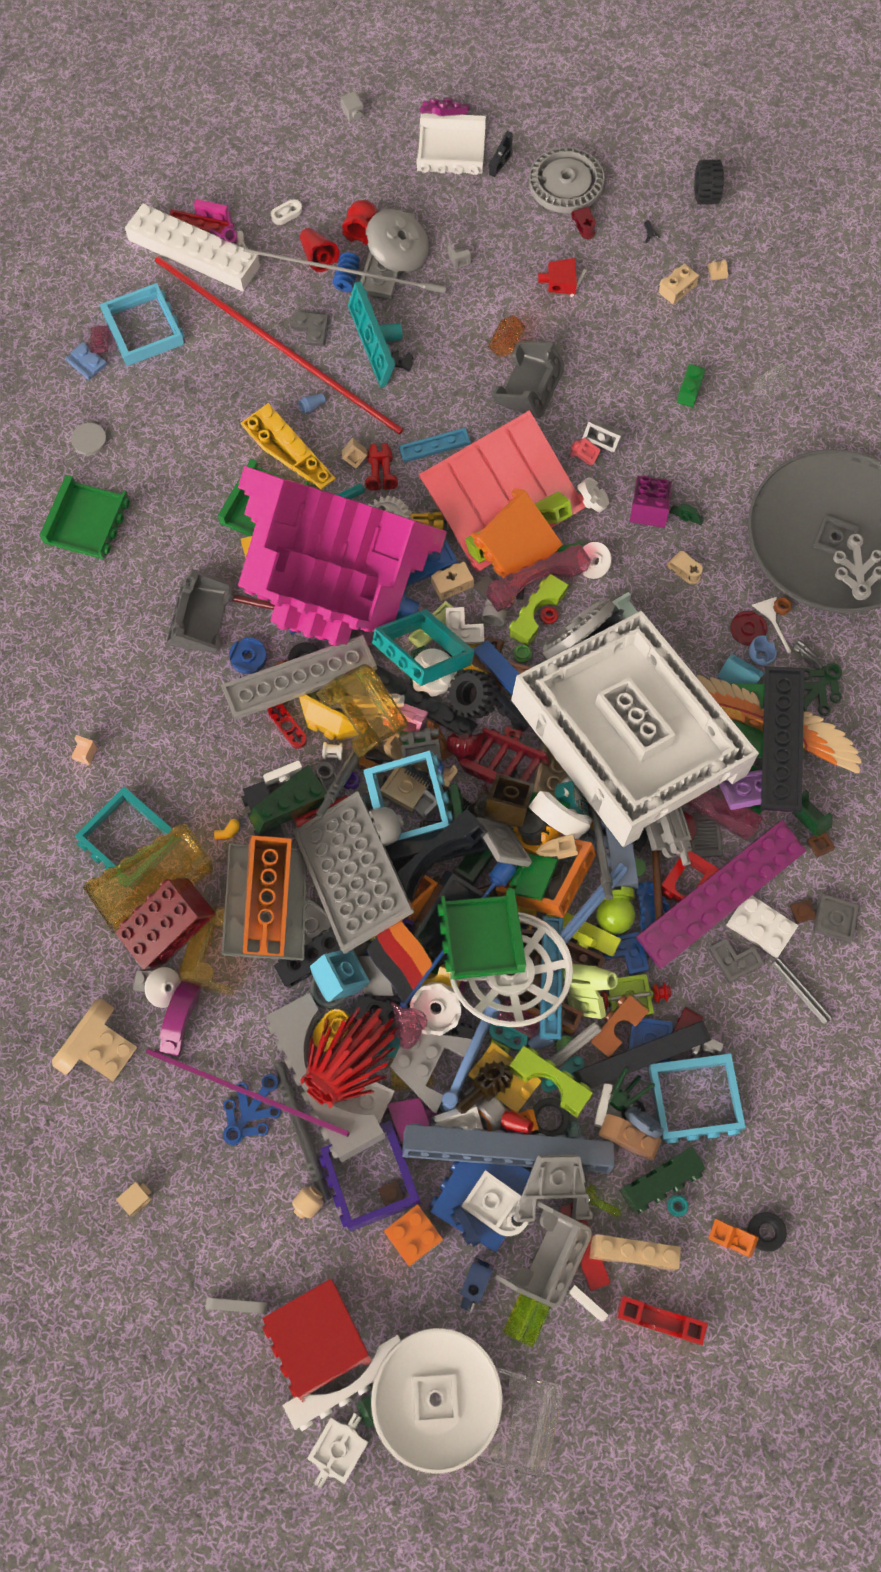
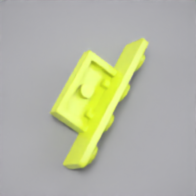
M567 912L563 918V929L574 917ZM546 914V917H557V916H553V915ZM586 921L572 937L578 940L577 945L588 949V946L593 947L611 957L614 956L621 942L620 938Z

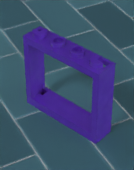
M391 1121L380 1126L383 1132L387 1134L409 1197L355 1219L351 1218L330 1157L332 1153L329 1147L332 1144L320 1148L322 1155L319 1156L323 1168L327 1167L329 1175H326L330 1188L334 1187L336 1193L332 1195L336 1207L341 1208L343 1213L339 1216L343 1228L347 1227L350 1232L421 1204Z

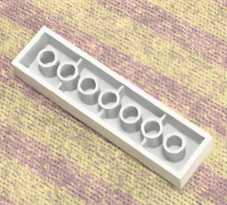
M145 204L140 206L125 227L130 241L241 291L245 290L260 268L258 254L243 252V248L227 242L220 237Z

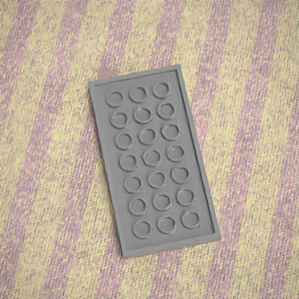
M359 791L327 809L323 817L316 816L293 830L340 949L344 954L414 913Z

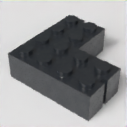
M445 871L409 931L419 941L425 952L436 959L443 950L442 941H446L445 935H441L440 922H443V918L438 915V904H441V897L445 896V901L482 898L484 893L454 873ZM447 953L443 955V957L440 959V962H444V960L447 957Z

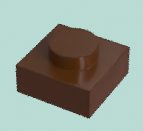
M826 832L818 837L813 836L807 840L816 858L835 849Z
M810 899L790 905L796 924L815 919L816 915Z
M397 1180L378 1188L384 1206L404 1199Z

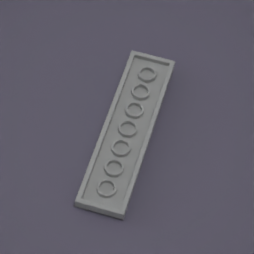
M361 635L350 639L347 645H333L222 684L221 688L233 718L237 720L304 696L305 694L307 695L377 669V665L364 636Z

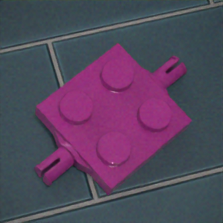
M444 97L443 100L430 98L429 101H423V106L420 107L421 114L433 113L438 116L467 115V111L470 110L469 104L453 101V98Z

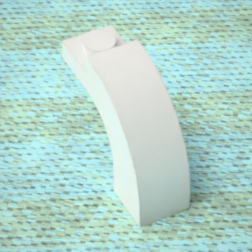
M540 791L528 806L551 827L566 836L573 834L575 839H579L582 834H585L593 822L589 815L577 814L563 806L549 792Z

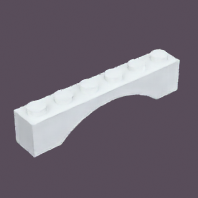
M399 1335L378 1346L375 1357L368 1369L351 1385L328 1394H308L304 1397V1402L296 1397L282 1405L294 1429L296 1430L300 1427L302 1431L313 1425L312 1419L320 1416L322 1419L333 1412L331 1408L339 1403L340 1407L352 1401L350 1396L357 1391L361 1395L371 1389L369 1384L374 1382L383 1359L401 1341Z

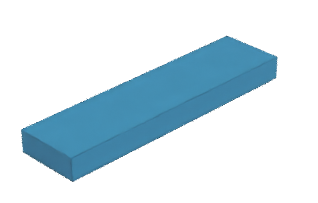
M465 427L398 447L402 460L405 463L471 445V441Z

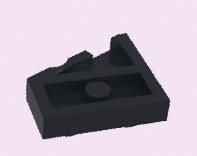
M508 130L488 164L489 175L493 177L498 174L512 156L513 133Z

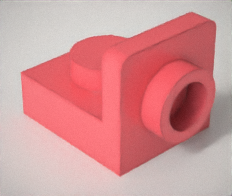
M586 438L578 441L576 440L572 444L569 456H577L585 463L593 465L601 449Z

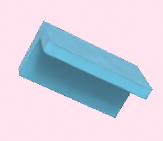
M731 654L719 672L718 678L728 683L757 684L764 672Z

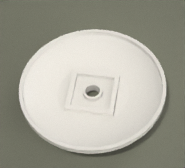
M433 1328L413 1333L402 1339L388 1352L377 1371L371 1401L373 1420L386 1448L403 1464L426 1473H446L458 1470L481 1455L497 1430L502 1410V1390L497 1370L485 1350L474 1340L460 1332ZM434 1392L440 1396V1401L436 1406H432L429 1401L430 1395Z

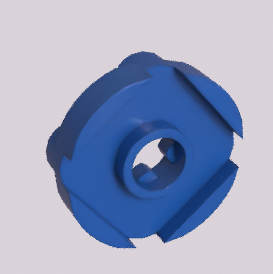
M246 637L239 642L236 641L229 651L231 665L236 671L243 674L258 672L263 668L267 660L263 644L258 639ZM251 652L252 658L246 659L243 656Z

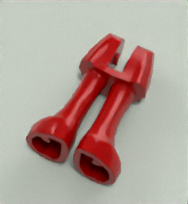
M377 443L370 444L367 460L371 464L372 475L365 479L366 488L372 491L381 490L379 464H382L383 489L391 490L396 488L398 478L390 472V462H392L393 456L389 444L382 443L381 451H378Z

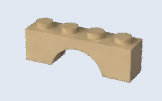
M596 1234L591 1238L590 1259L635 1263L656 1269L675 1271L679 1269L681 1247Z

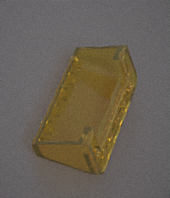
M179 824L173 827L167 835L157 837L151 845H145L138 849L135 855L123 858L119 865L114 868H107L103 875L88 880L83 889L111 933L115 934L120 928V923L133 915V910L143 905L151 893L160 889L159 885L166 879L189 878L195 884L213 871L212 860L187 824Z

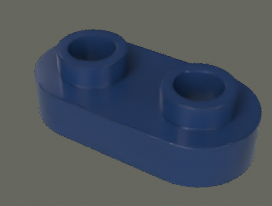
M460 1204L452 1208L454 1213L451 1214V1217L456 1226L461 1225L464 1233L461 1235L466 1244H472L473 1247L480 1244L481 1242Z

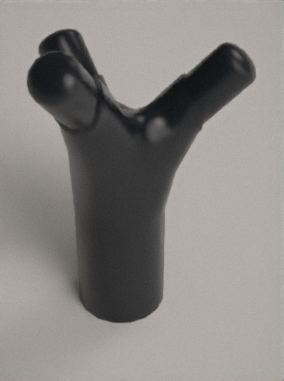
M649 220L645 221L644 226L647 230L645 242L648 243L651 236L659 239L660 236L654 231Z

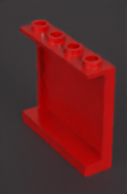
M332 1279L325 1281L262 1318L265 1324L262 1326V1329L267 1338L271 1337L274 1344L271 1346L275 1357H280L282 1365H280V1369L284 1377H289L290 1392L294 1398L298 1397L302 1402L305 1401L304 1397L357 1365L361 1363L367 1365L372 1362L366 1346Z

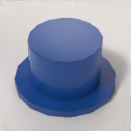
M404 590L395 620L416 613L420 603L407 597V590Z

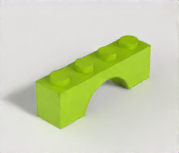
M551 574L547 579L544 578L539 584L537 593L533 592L530 596L529 604L523 606L520 610L518 619L511 622L509 636L529 647L537 636L539 629L534 620L535 612L546 605L558 606L567 594L569 585Z
M523 1046L509 1066L511 1073L524 1082L536 1077L547 1078L554 1082L561 1094L560 1107L578 1118L593 1094L590 1091L591 1089L582 1082L579 1084L573 1080V1076L567 1071L563 1070L561 1072L551 1060H544L539 1057V1053L533 1048Z

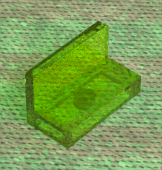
M520 1293L503 1329V1333L533 1348L551 1307Z

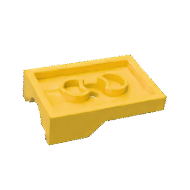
M492 1042L468 1076L472 1079L476 1078L480 1067H485V1063L492 1064L493 1060L496 1063L502 1061L504 1065L510 1066L514 1058ZM512 1074L511 1088L506 1089L505 1094L498 1092L495 1097L511 1110L518 1113L541 1083L538 1077L524 1082Z

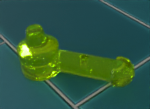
M591 1184L588 1188H585L589 1196V1205H594L617 1218L620 1217V1209L597 1198L595 1185Z

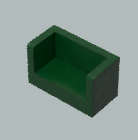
M807 790L803 791L801 812L792 813L818 837L832 828L833 815L828 813L824 816L809 801V792Z
M490 849L466 855L459 866L454 867L453 873L473 886L494 855Z

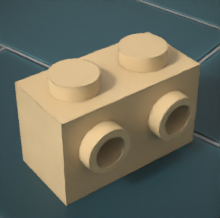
M684 263L679 268H675L670 276L664 277L661 280L659 293L674 305L697 286L699 275Z

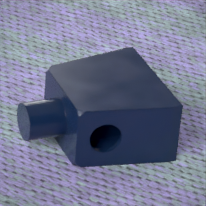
M474 1257L460 1295L464 1296L460 1305L462 1309L472 1312L475 1302H481L494 1265ZM471 1285H476L478 1289L474 1291L470 1287Z

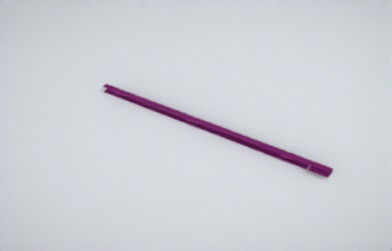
M147 1049L145 1052L164 1062L346 1137L350 1134L349 1131L333 1124L324 1122L164 1056V1052L157 1049L154 1051Z

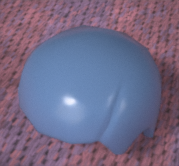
M757 636L750 644L748 650L749 657L759 665L771 664L777 655L776 648L774 647L775 643H770L767 640V636ZM762 652L766 655V657L759 655L757 653Z

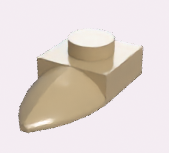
M571 834L550 840L539 847L536 854L548 857L557 856L558 859L578 855L574 835Z

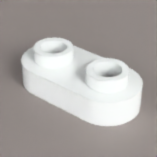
M289 200L271 211L272 222L276 225H283L301 215L302 205L298 200Z

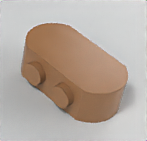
M606 1114L598 1134L617 1146L651 1161L655 1160L662 1142L660 1138H654L627 1120L611 1114Z

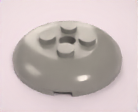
M386 209L376 213L371 218L366 228L369 242L368 247L380 264L394 272L407 271V273L418 270L425 263L429 254V240L424 228L413 216L398 209Z

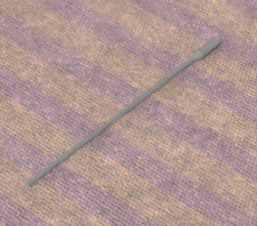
M243 248V252L418 286L424 290L444 294L446 291L445 286L426 282L416 283Z

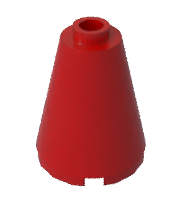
M305 228L301 231L299 238L307 261L326 265L338 262L340 256L339 248L333 241L312 228ZM309 265L316 272L328 270V268Z

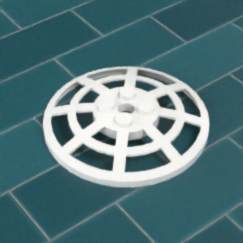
M518 912L520 922L538 928L532 938L522 935L523 942L527 944L524 948L526 959L525 973H515L513 976L505 974L450 979L457 998L465 1008L486 1022L505 1027L531 1025L554 1013L566 998L572 982V959L563 938L546 922ZM544 934H547L557 945L563 960L551 963L547 952L539 944ZM534 949L540 954L545 964L534 966L533 961L529 957ZM565 968V984L558 998L548 993L552 984L553 971ZM547 972L546 983L543 989L532 984L535 974ZM487 980L492 989L484 996L478 989L475 981ZM457 981H469L472 991L481 1000L475 1008L463 997L458 988ZM527 990L537 996L530 1002L520 1005L518 995L523 994ZM498 994L510 996L512 1006L500 1005L493 1002ZM542 999L553 1004L549 1010L540 1016L524 1020L522 1011L534 1007ZM488 1006L499 1011L513 1012L515 1021L497 1020L482 1014V1012Z

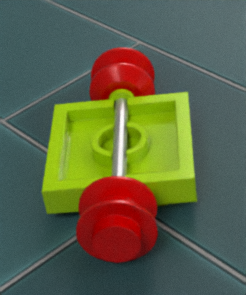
M647 974L618 978L616 987L608 990L609 996L603 990L600 995L603 997L605 1010L611 1004V1010L614 1012L618 1007L616 1003L623 994L627 996L631 993L649 1008V1012L645 1015L649 1016L654 1014L651 998L657 1003L662 998L668 1002V998L671 997V989L669 985L666 986V983L663 982L660 987L654 983L652 990H650Z

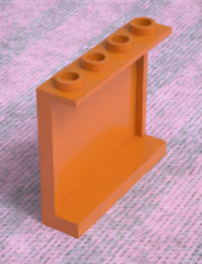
M515 488L511 492L514 498L479 534L472 532L471 536L474 538V544L484 552L483 556L485 559L493 564L494 571L502 576L504 579L503 583L508 588L519 590L563 544L526 490Z

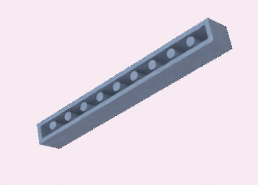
M418 1123L406 1125L403 1133V1157L533 1167L538 1155L576 1154L580 1156L584 1172L610 1173L614 1167V1144L606 1139L586 1140L585 1137L573 1139L566 1138L563 1135L549 1137L541 1133L525 1135L523 1132L505 1133L502 1130L489 1132L480 1128L464 1130L462 1127L443 1128L440 1125L428 1127Z

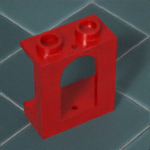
M688 852L691 862L689 865L704 874L697 885L698 887L718 871L719 868L694 852ZM681 857L661 885L662 895L669 900L674 899L677 902L686 896L678 893L675 888L677 879L686 867L683 866Z

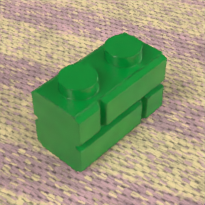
M693 364L688 365L678 394L677 403L694 407L705 374V368Z

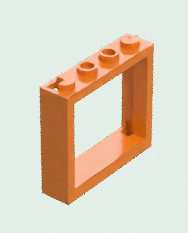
M575 839L578 855L554 900L547 898L537 900L515 895L517 906L564 918L597 855L593 844ZM512 878L505 887L496 886L498 896H506V890L512 888L510 886Z

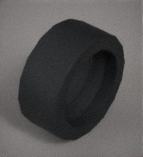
M544 1098L533 1106L539 1129L534 1131L536 1134L541 1133L554 1137L565 1132L570 1121L569 1112L560 1107V1100ZM546 1106L557 1108L562 1116L560 1126L553 1131L543 1129L538 1123V1113Z

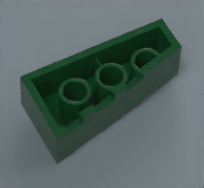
M691 1147L641 1176L631 1184L624 1186L619 1191L631 1212L633 1213L637 1210L640 1214L650 1208L648 1203L653 1200L659 1203L667 1198L666 1193L673 1189L674 1192H677L685 1187V1181L691 1179L694 1182L703 1176L701 1172L706 1168L694 1148Z

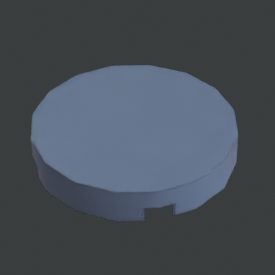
M630 1106L627 1109L625 1117L635 1127L654 1138L661 1137L664 1128H661V1124L654 1117L646 1112H637V1107Z

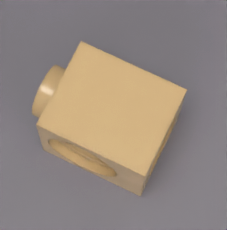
M135 1182L116 1200L129 1216L134 1217L152 1200L149 1195L151 1190L144 1183L140 1185Z

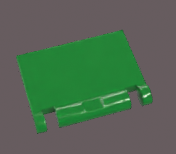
M526 852L532 863L529 867L517 866L510 882V886L513 888H508L507 890H515V895L542 900L558 864V859Z

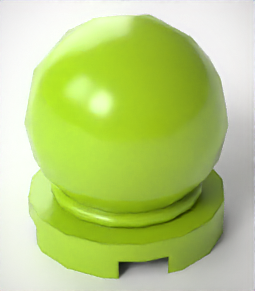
M621 886V890H612L613 899L606 900L604 898L597 907L596 918L598 925L610 934H623L634 923L636 914L634 906L630 902L635 899L634 889L626 886Z

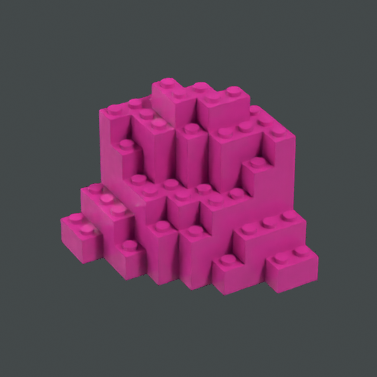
M244 466L238 488L245 490L244 494L250 496L244 515L251 517V521L256 523L238 586L244 588L245 593L251 595L258 594L257 598L271 600L270 603L274 604L275 607L270 621L277 624V628L286 631L289 628V630L298 633L302 631L303 636L308 638H314L315 636V638L320 640L328 639V643L339 646V644L347 645L352 629H361L371 633V631H375V628L395 621L410 572L414 573L415 570L423 571L428 553L432 554L433 551L441 552L447 531Z

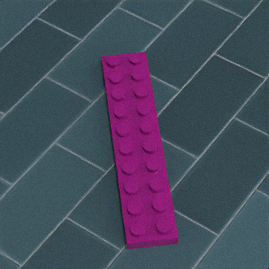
M783 820L779 821L635 936L657 967L662 969L806 852L805 848Z

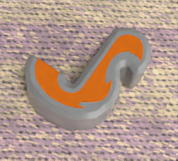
M474 1085L462 1094V1099L474 1089ZM493 1097L489 1102L484 1098L480 1099L476 1106L479 1115L486 1120L488 1131L493 1132L503 1128L501 1126V1118L506 1109L500 1100L496 1097Z

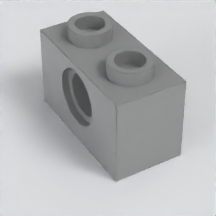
M594 418L588 422L582 439L586 438L591 443L611 452H616L620 448L626 432Z

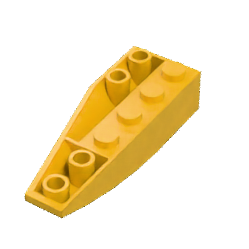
M269 403L241 422L244 429L263 450L321 490L336 480Z

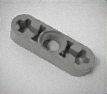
M206 1298L205 1309L267 1314L268 1303Z

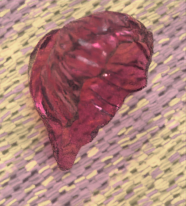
M391 1002L395 1015L394 1021L397 1026L395 1035L399 1037L400 1045L403 1049H411L417 1044L422 1030L427 1026L426 1015L418 1009L403 1008Z

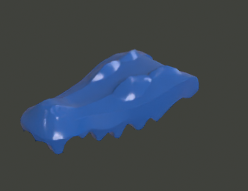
M650 881L639 883L638 889H636L639 899L641 932L655 921L653 882ZM662 897L664 914L670 908L669 902H666L665 897Z

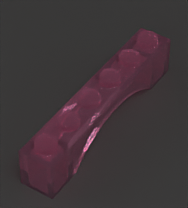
M580 544L574 547L569 546L561 553H554L549 558L541 559L530 567H523L515 574L510 573L504 579L491 582L486 596L496 611L499 612L512 606L519 592L532 581L549 576L550 574L569 577L577 576L588 570L592 560Z
M708 792L686 803L744 840L756 833L763 818L747 807L730 810L726 801Z

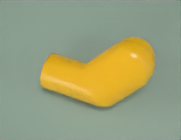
M231 819L224 830H214L215 840L233 838L240 829L239 821Z

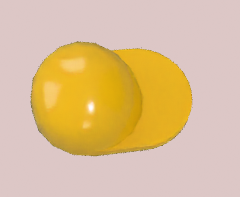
M338 1009L326 1013L314 1029L313 1039L315 1046L318 1047L328 1018L329 1024L326 1033L329 1027H331L332 1031L324 1049L327 1052L341 1022H346L350 1018L349 1013Z

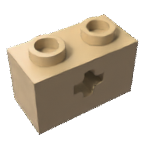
M462 562L460 564L455 563L448 569L435 572L431 575V584L440 601L474 587V579L465 562Z

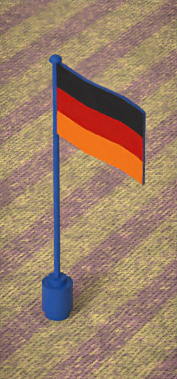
M498 862L489 874L492 884L482 898H487L495 886L505 887L515 874L518 865ZM402 920L379 933L367 948L368 954L375 966L392 984L402 1001L400 1006L404 1009L407 1008L408 1002L444 955L442 950L432 963L422 945L406 928Z

